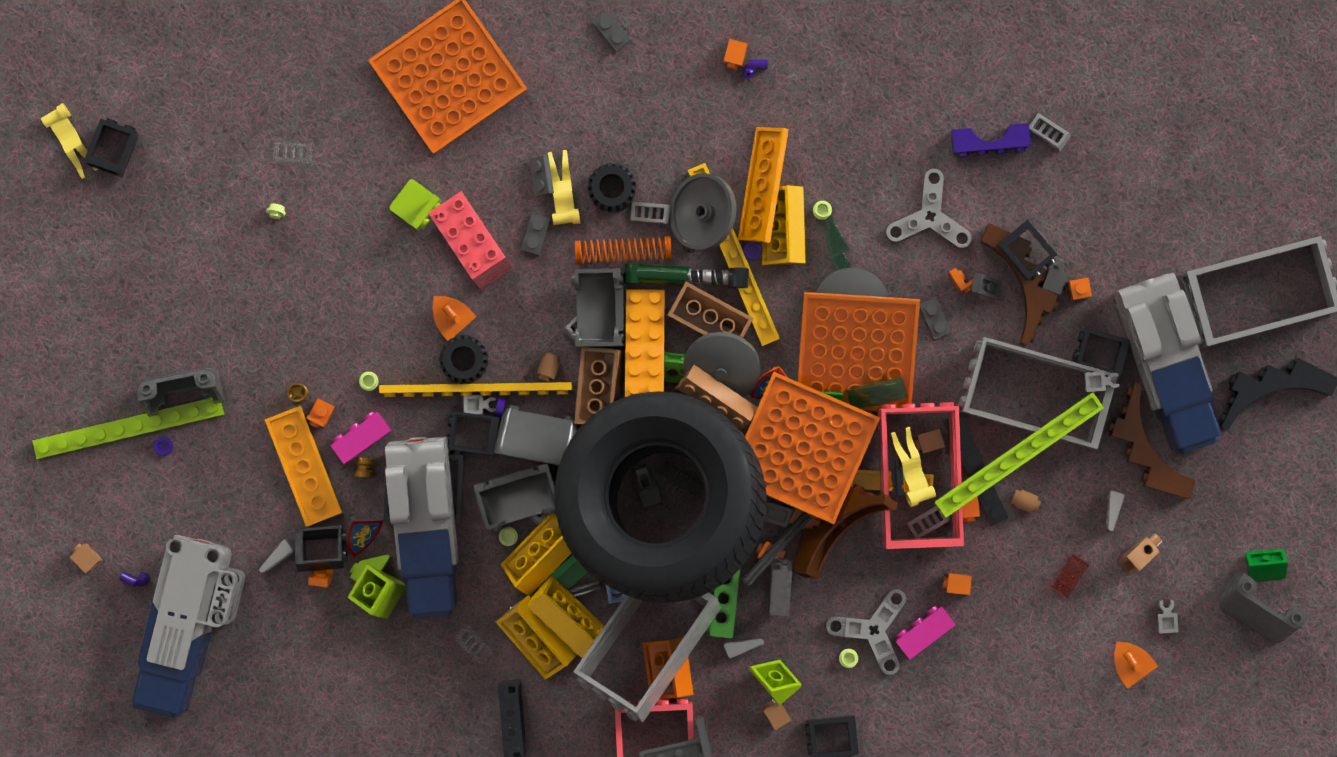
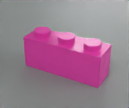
M372 411L364 417L365 421L360 425L355 423L348 428L350 432L346 435L340 434L332 440L334 443L330 446L343 464L346 465L392 432L379 412L374 413Z
M936 605L926 612L928 616L924 619L919 617L911 623L912 628L908 631L903 629L896 635V644L909 660L956 625L942 606L938 608Z

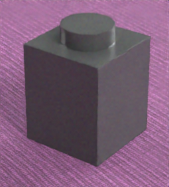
M1056 265L1049 267L1041 288L1059 296L1068 273L1064 272V268Z

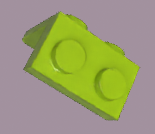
M410 179L391 203L390 210L419 231L430 222V215L428 213L441 205V199L415 180Z

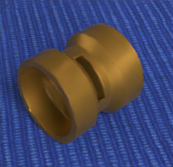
M294 383L289 386L287 395L294 402H304L308 397V389L303 384Z
M356 457L357 469L354 476L373 478L372 466L375 465V459Z

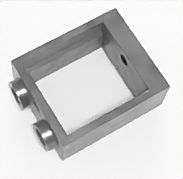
M779 557L772 561L769 597L770 615L789 616L792 561H789L787 558Z

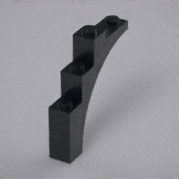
M1300 358L1290 361L1286 369L1288 374L1271 365H1267L1265 368L1262 367L1257 375L1260 378L1259 381L1242 372H1237L1236 375L1233 374L1228 382L1230 385L1229 390L1234 392L1235 395L1229 397L1226 404L1229 407L1226 413L1222 412L1219 417V428L1225 431L1229 430L1237 416L1249 404L1273 391L1305 389L1325 396H1332L1337 386V377Z

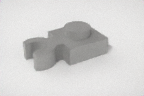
M1105 371L1084 373L1085 391H1106V385L1112 388L1119 387V384L1111 382L1112 377L1119 376L1118 373H1111L1107 377H1105Z
M480 395L462 396L464 413L483 414V409L488 412L496 411V408H490L488 405L490 401H496L494 397L483 401V396Z
M1159 600L1158 605L1162 610V614H1157L1158 633L1179 632L1177 613L1171 612L1174 608V601L1169 600V606L1165 608L1163 600Z

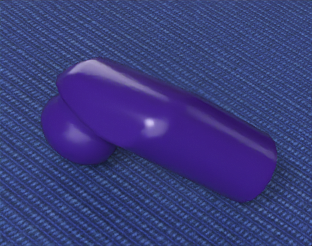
M750 60L742 70L743 76L749 79L753 77L758 69H768V60Z
M123 572L119 580L130 586H145L149 583L150 576L141 572L139 578Z

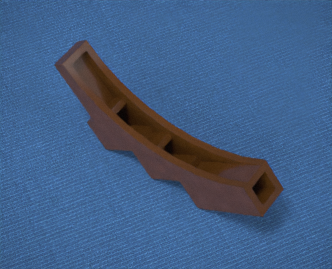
M989 223L980 243L993 249L1007 262L1021 285L1026 314L1024 329L1019 343L1027 346L1029 342L1033 343L1037 335L1034 331L1036 326H1040L1044 319L1042 312L1050 314L1051 311L1055 312L1059 304L1057 300L1058 295L1038 287V284L1041 285L1046 276L1043 273L1045 268L1042 267L1039 270L1041 274L1034 280L1029 278L1026 281L996 246L1011 232ZM1019 236L1007 248L1025 269L1030 272L1037 266L1024 260L1025 257H1029L1032 251V247H1030L1031 241Z
M1132 383V386H1128L1126 397H1128L1127 404H1123L1120 415L1123 418H1114V421L1109 423L1108 432H1110V437L1131 443V446L1128 445L1125 451L1126 461L1148 468L1147 471L1144 470L1141 479L1144 482V487L1190 499L1195 480L1183 476L1170 468L1158 457L1149 444L1140 417L1142 385Z
M854 484L847 493L834 525L821 519L819 527L804 528L792 572L804 578L818 579L830 551L852 526L872 514L896 510L898 503L891 500V496L881 493L879 496L865 491L863 486Z

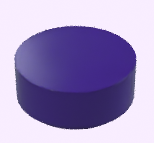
M757 242L745 244L743 248L745 258L750 261L759 259L762 254L760 244Z
M498 398L495 417H502L505 399Z
M159 437L154 442V451L160 456H167L173 451V442L167 437Z

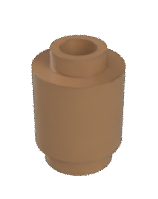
M545 353V356H542L536 373L539 375L540 380L550 382V379L555 380L560 365V357L551 353Z
M1016 489L1011 504L1020 510L1032 514L1033 511L1037 512L1041 501L1038 500L1039 496Z

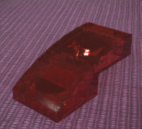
M1073 553L1054 581L1052 588L1068 598L1088 568L1089 563Z

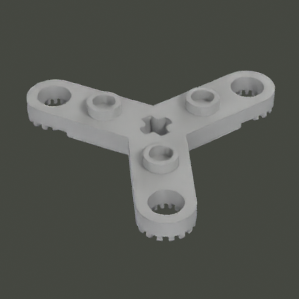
M930 169L924 176L921 210L887 227L886 235L890 241L899 242L930 228L958 248H965L971 243L972 237L970 232L941 212L944 176L940 170ZM932 173H936L939 176V182L936 184L930 183L928 179ZM928 211L936 215L932 222L930 219L926 220L925 218L928 215ZM893 227L900 228V237H892L890 230ZM959 233H964L967 236L966 243L960 244L957 242L956 237Z
M893 589L887 594L869 620L834 616L827 620L826 630L833 636L867 639L882 672L887 675H893L897 673L900 665L885 631L904 606L906 596L903 591ZM895 593L900 594L902 597V601L899 604H893L891 601V596ZM835 620L841 623V629L837 632L832 631L830 628L831 622ZM877 625L879 633L870 635L871 630L869 627ZM887 660L895 662V668L892 671H887L884 667V663Z

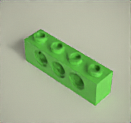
M740 569L731 577L729 584H722L713 591H710V593H714L717 600L720 593H726L729 596L727 603H719L721 606L719 612H724L727 615V619L725 622L719 623L716 621L715 616L706 630L710 632V636L733 638Z

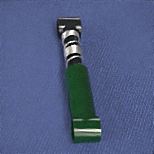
M625 264L624 283L684 285L685 282L692 284L699 282L700 284L716 283L717 285L723 283L724 285H729L730 288H748L749 269L730 268L721 272L710 269H703V271H698L697 269L693 271L689 266Z

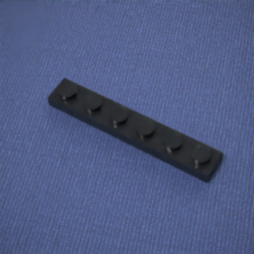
M960 413L961 463L969 478L984 468L985 465ZM949 419L943 421V424L949 434ZM994 485L978 495V500L990 526L1008 519Z

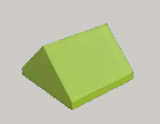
M781 660L758 664L749 668L779 705L801 688L802 684Z

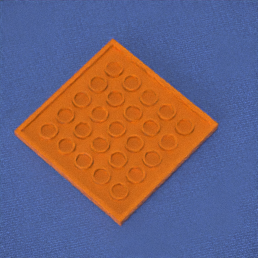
M466 0L453 1L368 60L433 155L528 90Z
M804 292L797 382L820 392L842 393L843 402L866 411H877V409H882V405L896 404V408H901V404H912L920 299Z
M773 372L745 436L761 465L766 485V495L834 525L880 417Z

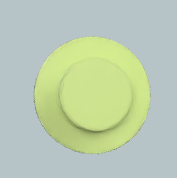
M818 201L813 207V214L819 220L829 218L832 213V207L826 201Z
M270 204L266 210L269 217L273 219H280L285 217L286 214L284 211L285 207L279 204Z
M365 372L360 376L359 383L364 390L372 391L378 386L379 380L375 373Z
M512 527L503 528L499 532V541L505 546L515 544L518 539L517 531Z
M844 649L839 655V662L843 667L852 668L858 662V655L852 649Z

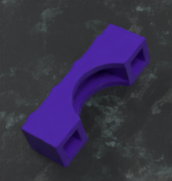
M1029 123L1009 125L1005 135L993 142L981 140L974 134L972 128L952 130L953 155L957 154L959 158L968 157L969 153L983 156L988 155L989 151H995L996 154H1005L1007 150L1012 149L1016 153L1025 152L1026 148L1031 146Z

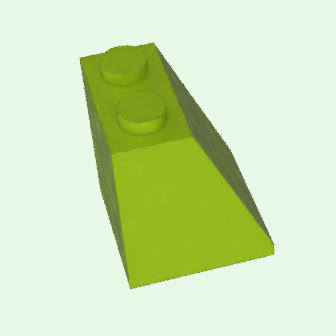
M367 564L347 598L370 615L388 619L405 591L406 585L397 578Z

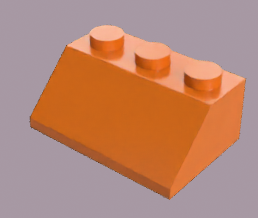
M684 637L642 643L649 688ZM688 657L659 699L694 695Z

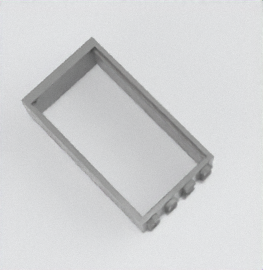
M1321 236L1181 274L1186 296L1201 338V348L1337 312V280L1335 277H1332L1331 269L1333 267L1330 258H1327L1326 241L1322 240ZM1311 246L1328 308L1213 339L1196 276Z
M982 337L975 342L973 352L976 355L974 359L970 360L968 371H971L969 377L965 378L963 389L966 391L964 396L960 397L958 406L961 408V413L1032 433L1040 429L1037 426L969 408L986 346L1083 374L1103 372L1104 370ZM1105 371V377L1111 374V372ZM1112 377L1111 382L1116 384L1117 377ZM1106 385V391L1100 392L1098 400L1104 409L1094 415L1087 441L1065 435L1059 440L1092 450L1098 449L1114 388Z
M710 593L693 598V600L705 606L637 707L590 677L643 600L625 596L573 671L577 677L576 681L585 690L589 691L592 689L596 693L595 696L602 701L607 699L616 710L621 711L623 709L633 721L636 722L638 719L644 722L720 611L721 606L717 598Z

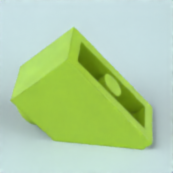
M383 555L362 560L359 563L355 562L350 570L352 573L350 578L357 582L367 564L383 571L392 556Z

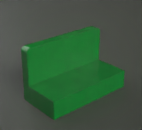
M1284 549L1245 553L1248 576L1254 581L1285 579L1287 577L1288 561Z
M572 555L552 575L566 589H569L587 571Z

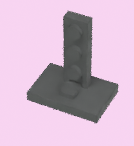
M703 715L695 717L699 738L639 751L640 757H712Z

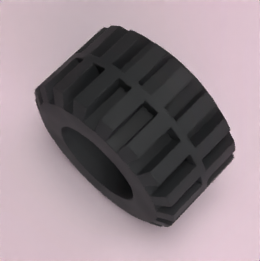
M610 162L606 165H600L590 175L588 192L591 201L600 210L619 212L632 203L636 193V183L631 171L627 167L621 166L619 163L612 164ZM617 177L622 181L623 192L619 197L611 199L602 194L601 183L605 178Z
M458 335L450 338L443 345L444 347L440 351L439 362L441 369L449 379L457 383L467 384L480 379L483 373L486 372L489 362L488 353L484 345L476 338L469 335ZM461 348L470 349L475 355L473 367L466 371L458 370L453 364V355Z

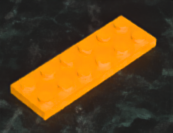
M756 127L738 240L770 243L789 129Z
M626 289L625 397L644 392H664L665 290Z
M298 406L265 419L306 527L343 513L302 407Z

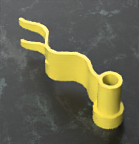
M62 103L56 107L57 109L42 117L41 120L46 128L51 127L62 144L65 153L83 179L85 175L74 149L84 158L88 151L68 119L71 116L65 104Z
M563 150L562 181H560L552 152H548L556 211L555 214H552L553 225L566 223L580 224L579 209L574 208L567 150Z
M910 427L906 428V442L911 459H909L901 447L896 433H891L895 450L902 463L903 476L909 488V492H906L909 506L914 507L919 505V502L936 497L934 487H928L923 474L920 455L913 443Z

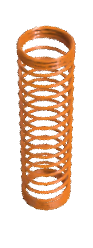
M665 236L663 239V254L660 237L657 238V255L654 237L651 238V253L647 237L645 238V253L643 252L641 237L639 238V253H637L636 240L633 238L632 255L630 241L627 238L626 256L624 242L621 239L620 257L617 239H615L614 258L610 239L608 240V256L606 254L605 240H602V255H600L599 241L596 240L595 257L593 242L590 240L589 258L586 240H584L583 259L581 241L575 240L576 265L584 264L585 251L587 263L590 264L591 249L593 262L596 264L597 248L601 264L603 263V249L606 263H609V249L612 262L615 263L616 249L618 262L620 263L622 248L624 261L627 262L628 247L630 260L633 262L634 245L636 259L639 262L640 244L644 262L646 261V247L648 249L649 261H652V247L654 248L655 260L658 261L659 246L662 261L664 260L665 252L666 261H671V237Z

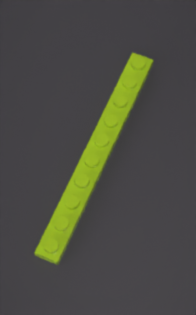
M1092 392L934 502L944 518H947L1104 409V407Z
M212 398L158 410V415L149 417L147 413L32 440L36 459H41L224 415L222 403L215 404Z

